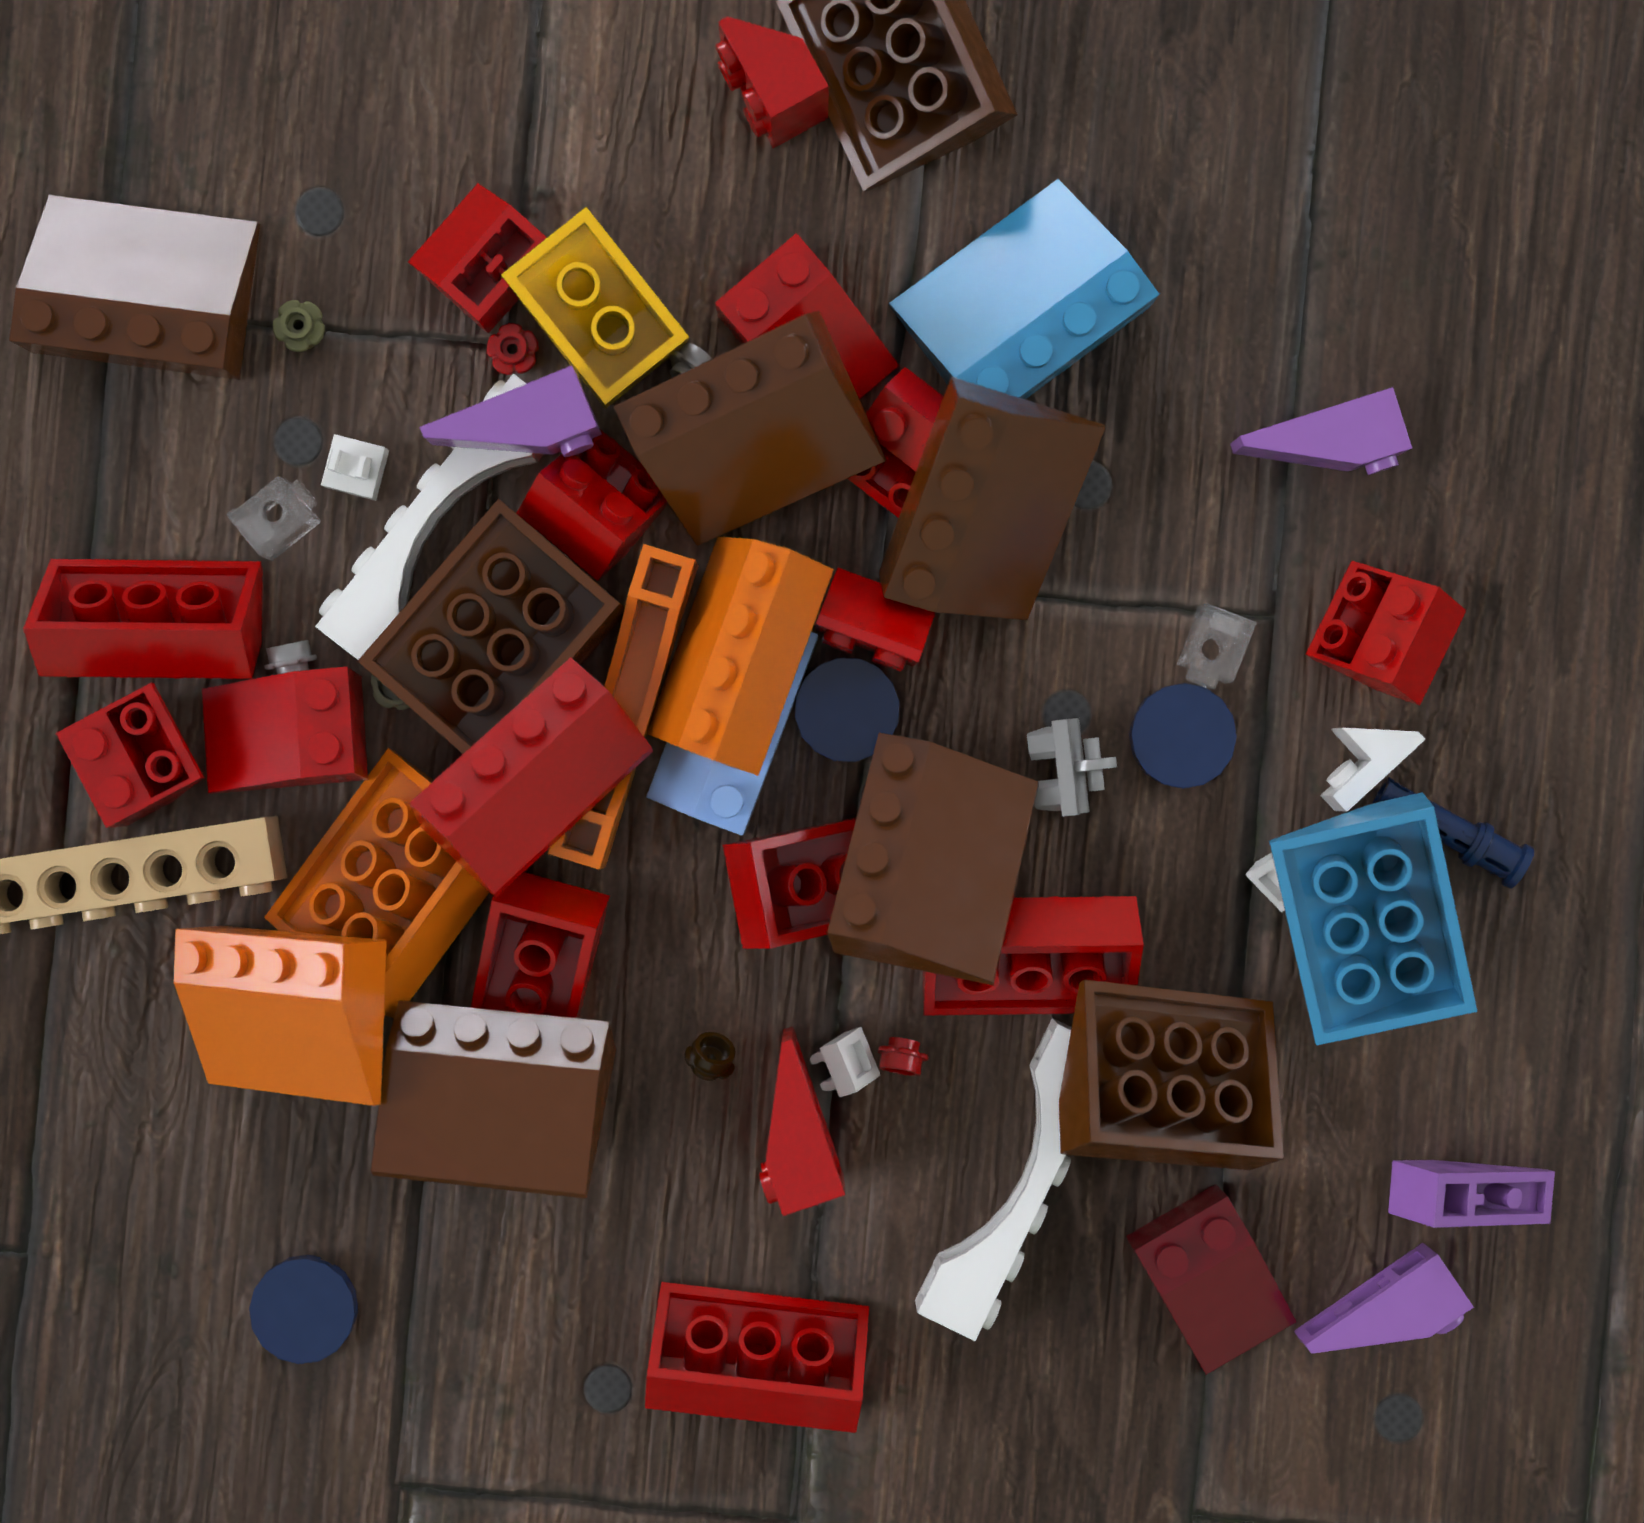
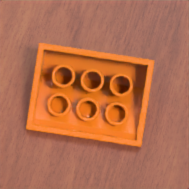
M718 536L654 709L647 734L708 759L759 776L834 569L788 548L755 539Z
M388 748L369 773L368 780H364L264 918L278 931L387 940L384 1015L394 1018L398 1001H410L489 892L422 829L409 804L434 780L397 752Z
M231 926L176 929L174 985L208 1084L371 1106L381 1105L387 940Z

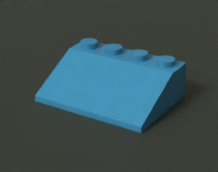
M1057 179L892 300L889 306L947 385L950 378L954 377L1025 400L1149 309L1159 296V292L1128 250Z
M1423 792L1368 804L1269 840L1316 1046L1478 1012L1434 806Z

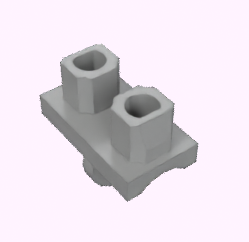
M1079 718L1051 721L1052 726L1028 733L1027 741L1031 761L1056 758L1058 779L1038 781L1039 787L1035 808L1038 810L1062 811V817L1090 812L1085 771H1087L1089 791L1105 790L1102 769L1117 767L1116 757L1101 758L1099 737L1083 739L1084 760Z

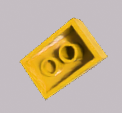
M587 207L501 274L605 409L669 359L673 352L679 351L688 343L689 336Z

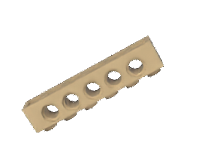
M278 816L1 858L0 934L11 933L10 922L29 919L30 930L64 924L62 914L81 911L83 921L116 916L115 906L134 903L135 913L168 908V897L186 895L188 905L221 900L219 889L238 886L240 897L272 892L271 881L288 878ZM222 847L229 849L235 858L234 869L228 876L220 873L215 865L216 853ZM170 855L177 858L182 866V875L176 884L168 881L163 873V864ZM117 864L122 865L129 874V884L123 892L117 890L111 881L112 870ZM65 872L69 873L76 882V892L71 900L65 898L59 889L60 878ZM12 881L17 882L23 890V901L18 908L10 903L7 896V890Z

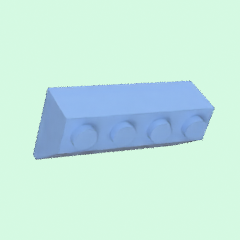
M810 633L759 776L666 743L646 798L743 836L817 643L818 634Z

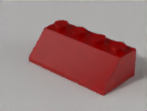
M50 559L23 627L38 676L252 679L262 645L261 561Z
M570 657L409 804L422 829L496 898L645 760L653 750L612 694Z
M1052 896L1013 898L994 985L923 971L924 1016L1074 1014L1079 983L1083 980L1138 986L1144 944L1137 897Z
M661 1282L646 1376L645 1408L856 1433L863 1400L869 1306Z

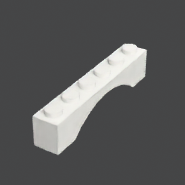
M512 374L506 383L503 380L495 383L483 401L526 383L515 374ZM451 447L454 450L441 466L437 463L433 464L421 477L417 484V488L421 492L408 508L402 505L391 515L384 527L388 534L376 549L373 547L367 548L356 560L351 570L356 575L343 591L338 588L326 598L319 609V614L323 617L315 627L359 660L408 603L416 564L425 542L439 520L462 496L485 480L513 468L538 463L544 454Z
M1053 1018L1029 1065L1035 1088L1036 1124L1032 1149L1023 1174L1006 1203L983 1227L962 1242L937 1254L915 1299L918 1314L973 1341H976L982 1327L989 1330L995 1322L1001 1307V1300L997 1299V1295L1005 1280L1013 1282L1025 1256L1019 1250L1028 1232L1035 1235L1040 1229L1048 1206L1043 1204V1201L1051 1184L1058 1187L1062 1183L1071 1162L1070 1157L1060 1154L1059 1096L1072 1027Z

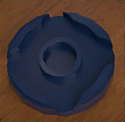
M837 658L820 664L804 679L796 696L795 719L802 738L816 753L833 761L856 762L873 756L878 733L893 735L899 720V700L893 683L879 667L858 658Z
M1183 683L1162 687L1143 700L1131 723L1129 739L1132 755L1145 774L1167 786L1189 788L1204 785L1222 773L1233 757L1237 734L1234 717L1220 697L1205 687Z
M313 1255L289 1257L268 1270L254 1288L249 1307L252 1330L262 1347L280 1360L296 1364L319 1362L341 1347L352 1332L353 1325L356 1322L359 1310L356 1289L345 1271L335 1264L331 1265L329 1262L321 1260V1257Z

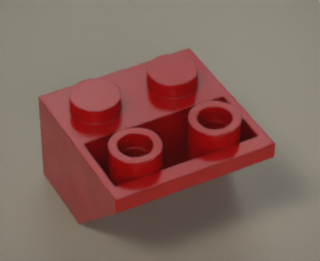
M728 16L718 21L721 41L715 44L721 59L717 62L718 67L732 92L738 88L741 89V95L747 106L743 108V111L757 138L765 134L774 149L828 119L829 86L803 38Z
M477 183L410 258L408 263L489 334L519 300L501 274L547 237L509 203Z
M906 367L884 386L866 412L886 461L847 478L898 518L944 397Z
M602 430V435L592 438L594 445L590 449L570 457H563V454H561L540 471L516 512L524 521L597 581L626 556L669 504L642 463Z
M1351 560L1306 655L1376 691L1420 706L1467 610L1438 586Z
M837 568L819 613L815 631L824 634L822 643L850 654H852L854 646L874 652L872 662L901 672L905 664L914 667L919 662L935 612L884 598L881 583Z
M154 683L141 687L56 733L106 828L126 827L172 803L204 778Z

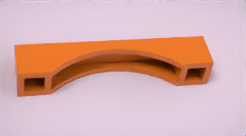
M643 544L627 595L624 614L604 687L612 694L641 734L646 738L699 565L695 559ZM636 768L549 848L548 854L598 870L606 867Z

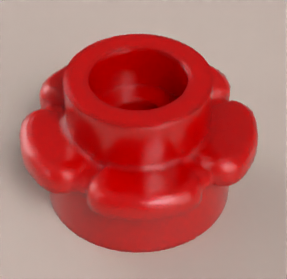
M507 323L500 326L499 332L489 337L486 346L488 356L493 359V367L504 375L524 374L531 370L536 363V352L539 349L538 340L533 332L523 330L521 325L517 323ZM510 345L517 346L518 349L515 354L508 353Z
M889 1037L888 1046H879L877 1052L881 1054L879 1069L907 1076H920L923 1061H928L929 1057L927 1054L919 1052L920 1042L900 1037Z

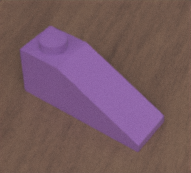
M572 365L419 427L423 437L435 446L551 455L561 451L563 457H570L590 449L594 445L592 438L602 435L579 376Z
M1393 387L1241 435L1230 443L1233 454L1347 472L1365 467L1367 475L1398 466L1396 456L1412 449Z
M1393 1160L1388 1213L1434 1228L1550 1224L1555 1171L1440 1160Z
M1421 1243L1294 1330V1332L1311 1354L1430 1338L1436 1333L1444 1334L1455 1329L1463 1321V1314L1474 1307L1439 1255L1427 1245Z

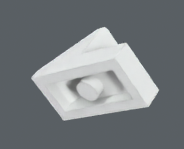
M1332 728L1333 733L1354 754L1358 761L1354 764L1349 759L1335 769L1326 780L1331 786L1320 796L1334 811L1348 812L1426 739L1418 731Z

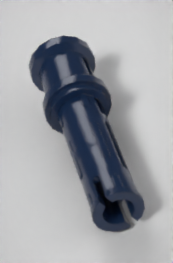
M1388 777L1377 791L1373 803L1417 793ZM1430 801L1434 806L1441 842L1459 853L1458 857L1462 860L1463 864L1468 867H1472L1475 864L1500 877L1501 884L1509 889H1512L1520 882L1532 862L1534 856L1533 847L1528 844L1518 846L1494 833V826L1491 824L1478 822L1474 825L1439 806L1437 803Z

